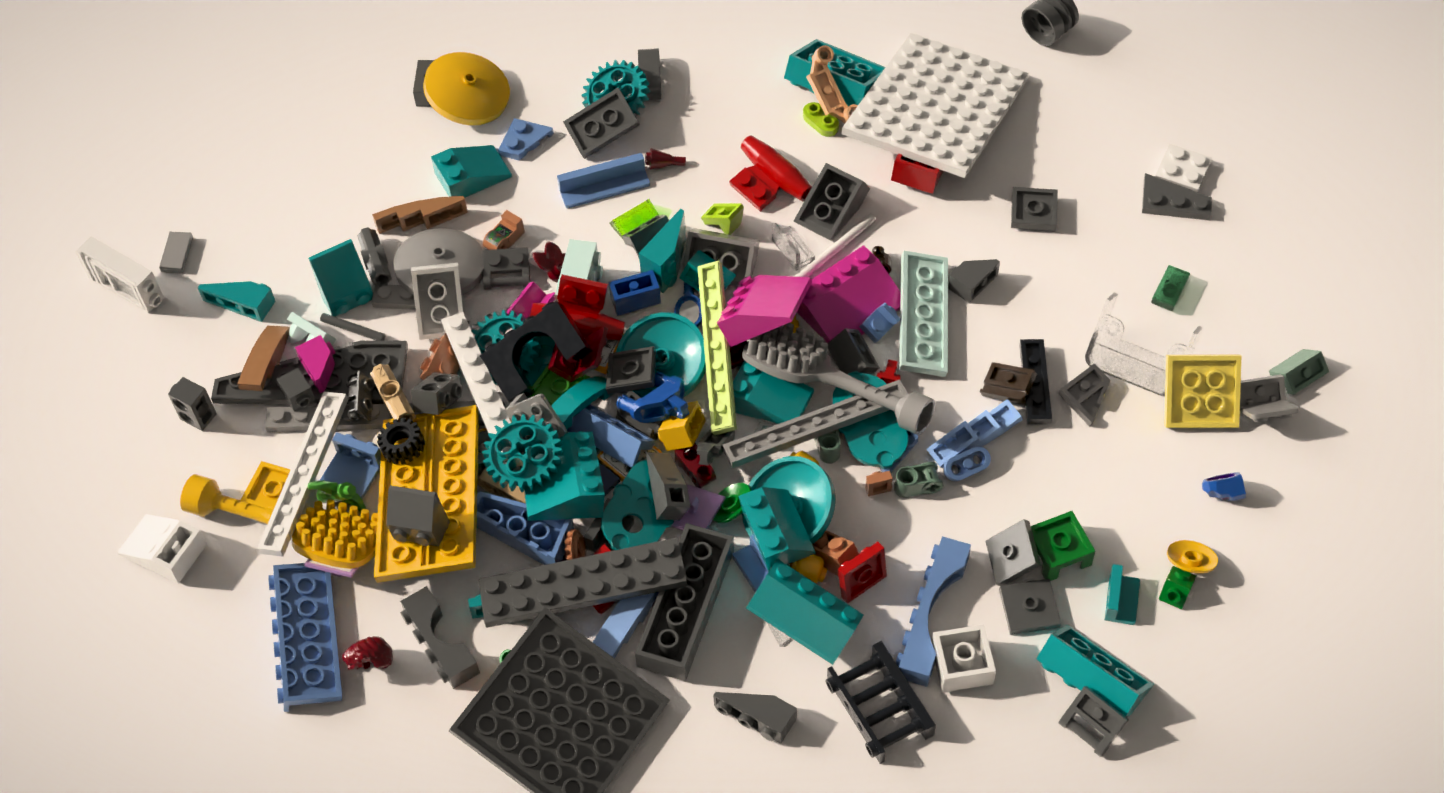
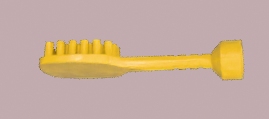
M193 474L189 477L180 497L181 509L184 512L200 517H205L214 510L220 509L268 524L273 512L272 509L222 495L216 480L198 474ZM332 499L327 500L326 509H323L321 501L314 502V508L308 507L306 508V514L300 515L291 537L292 547L300 555L322 564L349 569L361 567L375 556L378 513H373L371 519H369L368 509H362L360 516L358 515V507L355 505L350 506V510L347 512V504L345 502H340L337 510L335 509V501Z

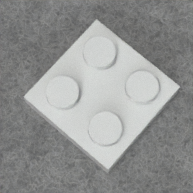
M1169 144L1155 177L1198 192L1212 157Z

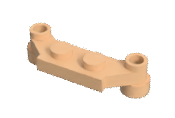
M823 45L812 56L811 72L807 79L825 115L830 114L845 124L858 105H846L827 66L834 57L833 50L829 46Z

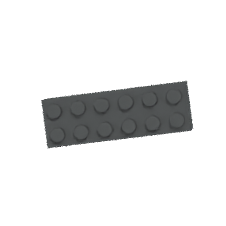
M688 523L685 524L679 540L688 586L658 593L635 652L638 668L686 681L734 553V536Z

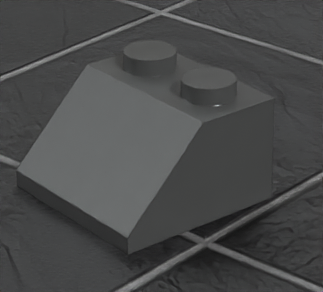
M390 485L388 489L386 525L392 537L399 542L408 541L422 546L432 545L439 547L450 521L437 493Z

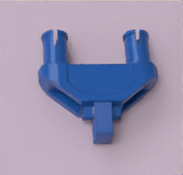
M659 371L655 374L654 386L657 387L656 389L638 400L622 395V397L620 396L617 399L616 403L618 409L630 413L634 420L642 423L662 421L670 416L683 419L689 415L688 404L684 401L685 387L683 379L678 376L669 377Z

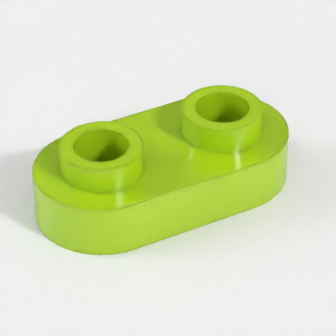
M811 102L804 106V121L819 134L831 137L838 133V118L830 114L826 116L819 103Z

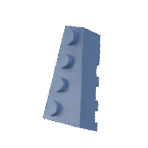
M481 491L477 494L478 529L543 565L562 562L566 553L564 550L566 534L571 529H574L573 519L528 521L526 503Z

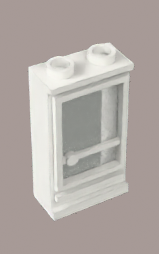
M90 236L75 251L89 279L92 281L95 279L97 283H101L102 286L146 310L147 313H150L155 307L159 306L164 299L151 270L94 237Z

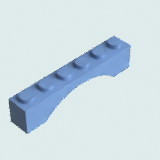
M942 536L940 544H935L933 547L931 559H934L932 566L928 565L926 568L924 580L927 583L925 588L920 587L917 601L920 604L918 609L913 608L909 623L913 624L911 631L906 630L902 645L906 646L904 653H898L896 664L909 682L928 687L936 659V652L928 631L929 614L942 592L951 584L963 578L970 556L971 544Z

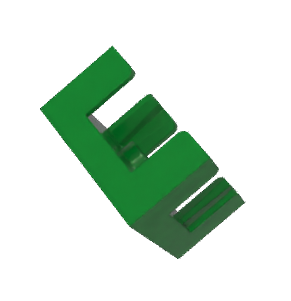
M1073 511L1031 526L1037 552L1043 562L1041 573L1044 579L1053 581L1059 577L1060 569L1080 561L1081 569L1092 566L1096 551Z

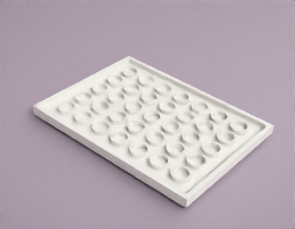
M910 33L844 124L842 135L895 154H902V156L965 178L1025 85L1029 73L1001 64L998 61H992L980 55L942 44L939 41Z

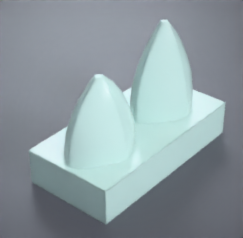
M291 312L287 320L292 322L289 330L291 344L301 341L308 333L309 336L306 342L319 335L322 336L325 343L329 341L333 345L336 341V338L294 312Z

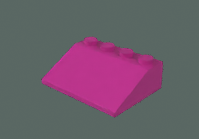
M863 245L811 279L812 283L797 313L826 343H829L845 328L857 329L861 335L865 334L859 326L875 309L884 303L894 308L896 312L899 311L901 291L879 259Z
M758 275L753 278L748 276L742 279L737 289L733 292L732 298L727 302L728 305L721 312L722 315L717 322L730 347L792 322L812 283L811 278Z

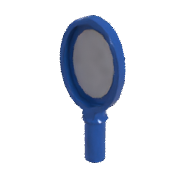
M684 282V296L678 299L674 313L686 317L698 327L702 323L701 302L694 295L693 287Z

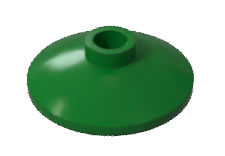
M734 483L720 491L718 494L725 496V500L713 521L716 523H727L741 515L743 511L739 496L750 492V487L745 483Z

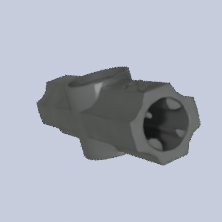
M363 228L357 237L366 270H369L373 285L379 287L387 286L392 277L387 265L388 260L384 247L380 244L375 229Z

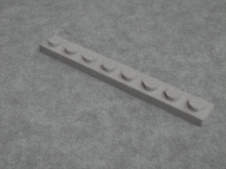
M900 380L878 387V389L899 398L908 395ZM856 395L723 444V452L731 467L735 468L889 411L890 409Z

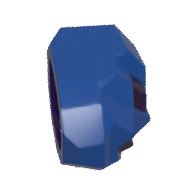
M1240 472L1216 475L1206 478L1202 482V490L1209 497H1218L1222 501H1235L1246 498L1244 482Z

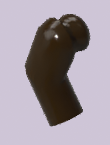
M882 246L873 247L872 253L879 259L888 274H890L892 270L891 257L884 253Z

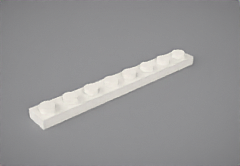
M461 312L441 319L487 432L496 434L495 425L502 428L504 427V419L508 423L511 422L505 412L504 405L488 368L480 357L481 352L466 317ZM505 447L501 452H508L511 447Z
M323 392L257 549L260 554L284 557L311 491L307 487L308 483L315 481L348 402L346 394Z

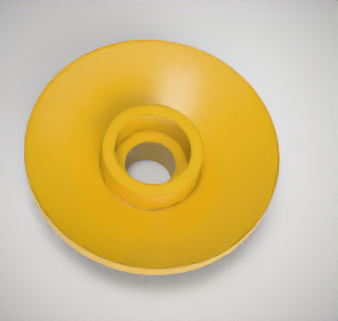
M1179 540L1171 543L1167 549V557L1170 562L1187 572L1208 573L1213 571L1218 564V557L1215 552L1199 542Z

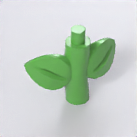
M320 480L308 483L307 487L309 490H317V498L322 503H327V500L332 499L335 502H345L351 506L355 505L360 512L362 509H366L362 498L356 493V487L349 482L338 484L336 482Z

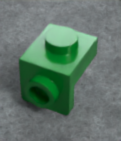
M1172 566L1160 593L1159 600L1182 609L1197 575Z

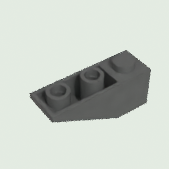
M647 452L646 457L657 520H680L691 507L687 484L670 453Z
M715 692L713 695L714 706L721 714L735 717L742 726L756 729L769 741L775 740L781 744L797 720V708L775 695Z

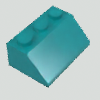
M760 487L739 496L743 514L768 572L777 559L788 565L816 554L788 490Z

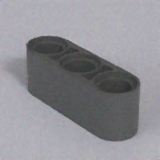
M659 48L638 49V66L645 73L646 79L650 83L647 86L650 89V93L646 95L649 100H661Z

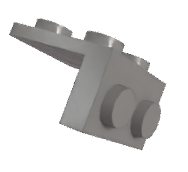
M1281 374L1241 380L1240 412L1253 419L1254 422L1268 421V417L1275 416L1277 418H1290L1292 414L1299 412L1298 406L1286 400L1284 376Z
M524 393L520 394L505 409L511 421L512 416H515L517 421H519L522 414H525L527 420L532 415H535L537 422L543 418L546 423L545 426L551 423L553 431L557 430L558 438L564 436L567 432V429L543 394H538L531 398H527ZM526 435L523 439L529 440L533 435Z

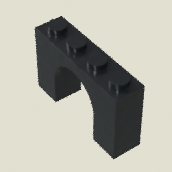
M558 301L546 304L540 313L525 319L522 326L507 332L501 341L489 345L485 352L480 355L510 403L520 394L524 393L528 398L535 393L520 365L522 350L532 339L540 336L551 337L565 359L572 364L577 363L593 351L564 305Z

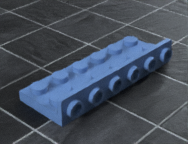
M305 563L273 565V575H268L269 590H274L275 596L270 597L271 612H276V619H272L273 635L278 634V642H274V657H279L280 665H275L276 680H281L282 688H277L278 704L283 703L284 712H289V706L342 701L330 572L305 567Z

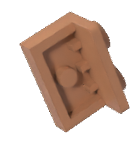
M445 333L439 340L436 338L429 348V351L432 353L429 358L426 357L420 367L423 370L420 376L422 380L434 372L456 375L460 368Z

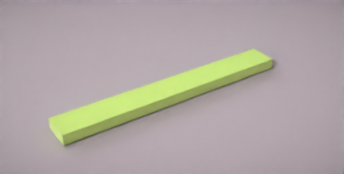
M715 261L698 266L711 432L714 435L737 430L730 347L717 324L722 315L721 312L726 308L722 263Z

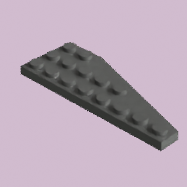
M360 340L353 342L352 346L340 348V346L334 347L336 354L332 356L335 366L324 392L343 393L348 398L349 381L352 377L357 376V371L360 370L373 381L370 373L373 371V367L379 364L389 365L397 382L403 389L408 351L407 341ZM299 357L281 361L280 365L274 367L271 378L266 379L263 391L240 390L237 383L242 372L216 378L214 380L211 400L213 404H289L281 392L277 378L296 368H299L312 389L315 401L310 404H319L323 392L319 393L300 362ZM373 381L372 404H385Z

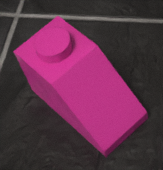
M319 335L295 347L303 367L319 393L325 391L334 369L335 362L332 355L336 353L329 341L325 343L322 336Z

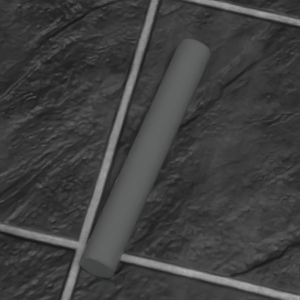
M322 313L320 317L321 322L376 341H384L386 337L384 333L326 313Z

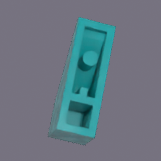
M252 281L200 284L197 287L203 301L260 322L264 320L276 302L271 288L263 283L258 284Z

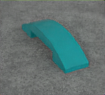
M603 376L587 378L571 387L552 404V408L566 429L572 426V417L596 399L600 398L605 401L613 395L608 394L606 391L607 378Z

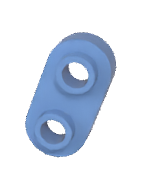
M980 446L962 452L945 462L943 466L944 475L954 482L974 475L989 466L991 462L990 453L987 449ZM974 456L979 458V464L974 463ZM953 465L958 467L957 474L952 471Z

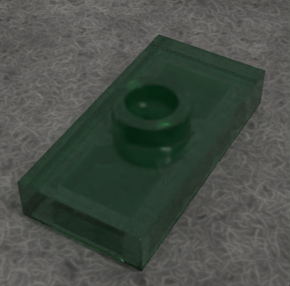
M1168 265L1152 297L1151 303L1173 311L1190 277V273Z

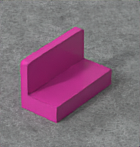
M530 282L506 312L509 315L513 310L517 316L522 313L526 317L525 319L530 317L533 303L553 302L555 300V292L545 294L535 282Z

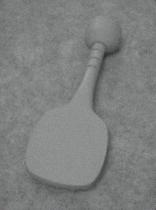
M787 323L785 329H782V325L749 339L743 348V359L753 367L785 381L793 383L822 382L854 393L895 411L899 427L916 435H920L925 431L933 416L935 409L934 399L916 391L899 398L847 375L831 365L830 356L827 353L828 344L823 343L822 337H816L815 344H813L814 333L807 332L806 337H803L804 329L800 327L796 328V332L793 333L794 325L792 323Z

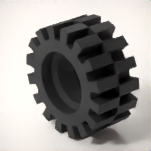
M401 418L400 422L395 419L393 420L394 424L390 425L388 422L385 424L386 429L381 428V434L377 436V443L388 462L392 461L393 464H398L400 461L401 464H406L405 460L408 459L411 462L413 461V456L417 458L420 456L418 451L423 452L425 440L416 422L413 423L411 419L406 421L405 418ZM408 438L404 443L394 445L399 439Z

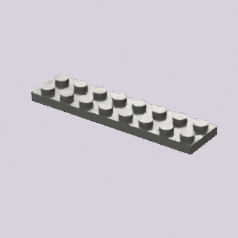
M678 537L478 579L486 628L536 618L544 607L555 614L688 586Z

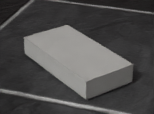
M169 231L159 265L161 272L183 273L193 240L191 232Z

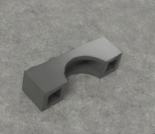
M427 586L400 601L403 608L400 614L407 625L412 624L415 628L412 631L414 637L419 644L424 642L427 647L425 653L432 664L436 662L440 667L437 672L444 683L449 682L452 688L455 689L480 674L478 664L465 643H444L434 635L436 625L443 615L438 602Z

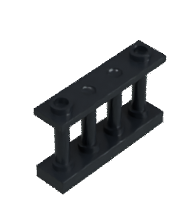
M882 641L872 645L870 660L839 676L832 666L827 668V679L825 682L832 694H837L866 741L865 747L872 758L876 757L879 764L885 762V748L915 732L917 734L921 733L925 740L935 735L936 724ZM874 669L881 670L885 676L883 681L852 697L844 686L845 684ZM887 690L895 692L898 697L897 702L864 718L857 707ZM901 711L908 712L911 717V723L879 740L870 728Z

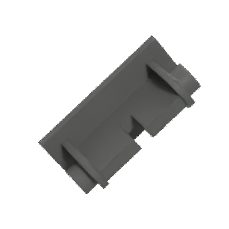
M360 370L357 371V376L352 377L349 381L348 398L352 401L348 402L347 416L353 422L358 421L361 417L370 422L373 410L372 391L374 385L373 381Z

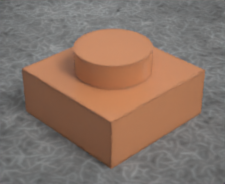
M878 471L866 476L865 489L868 497L892 491L893 478L890 471Z

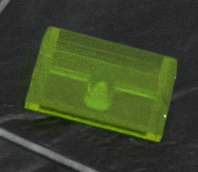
M650 199L613 219L609 224L621 237L659 214Z

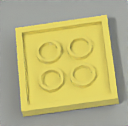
M1240 354L1166 355L1164 426L1166 428H1239L1242 356Z

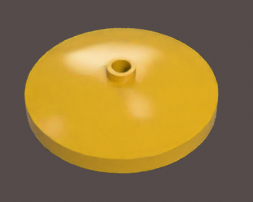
M467 52L448 53L435 59L428 67L423 83L426 99L433 109L448 120L464 125H482L497 119L505 111L510 97L509 83L501 69L490 60Z

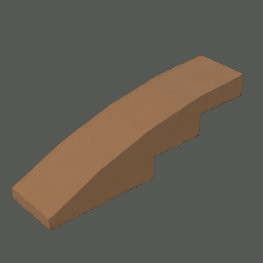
M451 196L418 200L374 213L372 216L378 233L381 234L398 226L404 232L421 224H424L428 230L464 215L468 211L464 196Z
M267 325L258 337L243 367L237 383L240 390L263 391L266 379L271 378L275 365L280 364L290 327Z

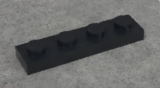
M1020 339L1021 367L1033 369L1037 373L1029 395L1025 397L1027 424H1051L1052 411L1044 339Z

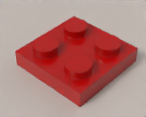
M879 542L864 548L859 555L845 561L838 568L841 598L847 604L887 577L885 549Z

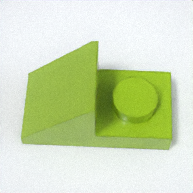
M714 203L702 215L701 219L705 225H719L724 234L732 235L742 223L744 206L742 203Z

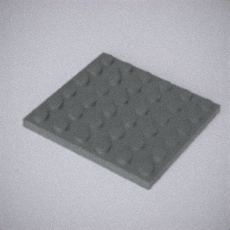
M544 607L451 726L449 732L530 793H603L669 703L670 699Z

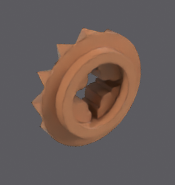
M571 529L566 534L564 550L566 551L565 558L567 560L586 556L584 537L578 529Z

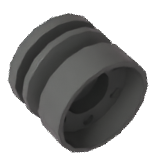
M1037 0L1025 8L1022 12L1021 20L1026 33L1032 40L1040 45L1049 46L1078 23L1079 13L1073 0Z

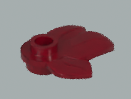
M547 241L544 253L534 252L532 256L540 269L546 271L549 278L558 283L566 253H562L559 246L555 243Z

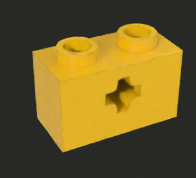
M698 401L687 403L689 415L681 419L670 416L662 422L658 430V437L663 442L666 451L692 447L706 422Z

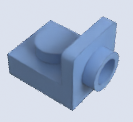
M884 303L875 309L859 327L876 343L901 319L894 308Z

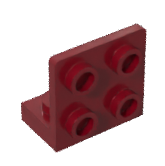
M603 326L585 337L593 351L575 364L565 359L555 343L548 369L569 382L583 377L593 369H597L602 361V350L607 343L606 335L608 328Z

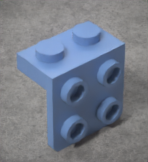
M336 432L332 441L337 453L320 480L336 482L338 484L349 482L356 487V493L363 499L380 471V448L372 442L365 443L360 441L353 435H343Z

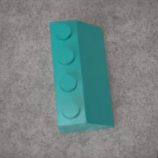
M779 559L776 560L746 606L747 610L832 665L864 616V614Z
M1066 625L1052 633L1036 660L1042 663V667L1045 670L1061 676L1064 683L1068 686L1078 688L1080 691L1084 686H1088L1126 717H1129L1154 686L1151 681L1070 625Z

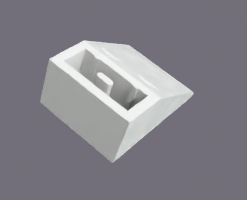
M146 514L117 553L179 584L207 546V542L201 531L180 520Z

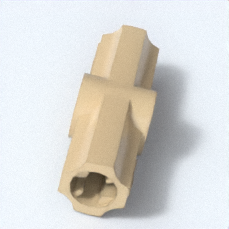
M379 364L373 367L370 375L393 419H397L398 422H400L401 418H405L406 421L408 419L413 421L416 415L389 365Z

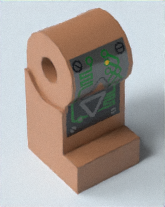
M506 210L501 215L502 220L493 230H490L485 235L483 246L488 250L509 249L525 233L522 219Z

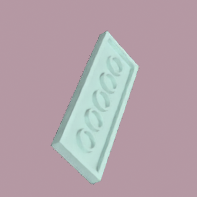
M905 250L901 255L899 370L945 377L948 373L947 257Z

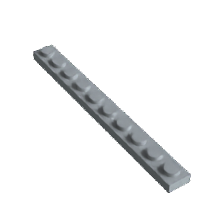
M456 401L447 409L476 405L475 401ZM373 404L370 422L364 417L353 422L347 416L348 405H346L336 430L383 428V420L392 419L393 417L385 404ZM306 406L295 412L292 407H267L265 429L267 432L307 431L317 406ZM479 413L478 426H485Z

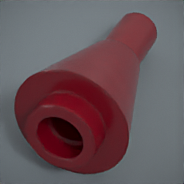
M650 148V152L645 154V165L649 166V170L671 165L685 166L686 157L672 156Z

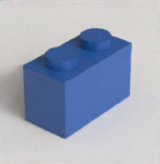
M653 270L609 282L610 297L617 316L661 304L660 287Z

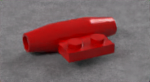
M752 135L746 137L741 143L740 148L754 166L742 169L729 181L730 186L760 212L776 198L779 188L800 201H805L812 186L799 169L770 145Z
M562 274L557 299L559 303L564 305L584 338L604 326L608 328L607 340L620 341L624 333L625 322L600 313L605 305L608 284ZM533 303L530 316L540 313L542 308L548 303Z

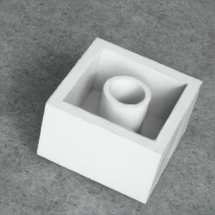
M984 624L933 632L932 645L936 652L935 664L942 693L994 684L996 669Z

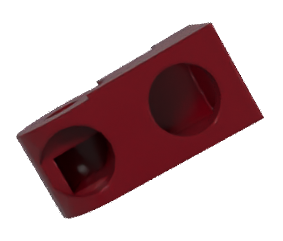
M696 443L692 447L676 449L675 462L679 467L683 468L696 487L703 488L717 479L711 465L699 464L700 455H697Z

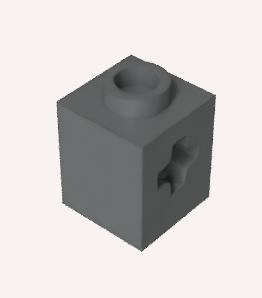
M299 368L277 378L281 392L294 412L315 401L312 389Z

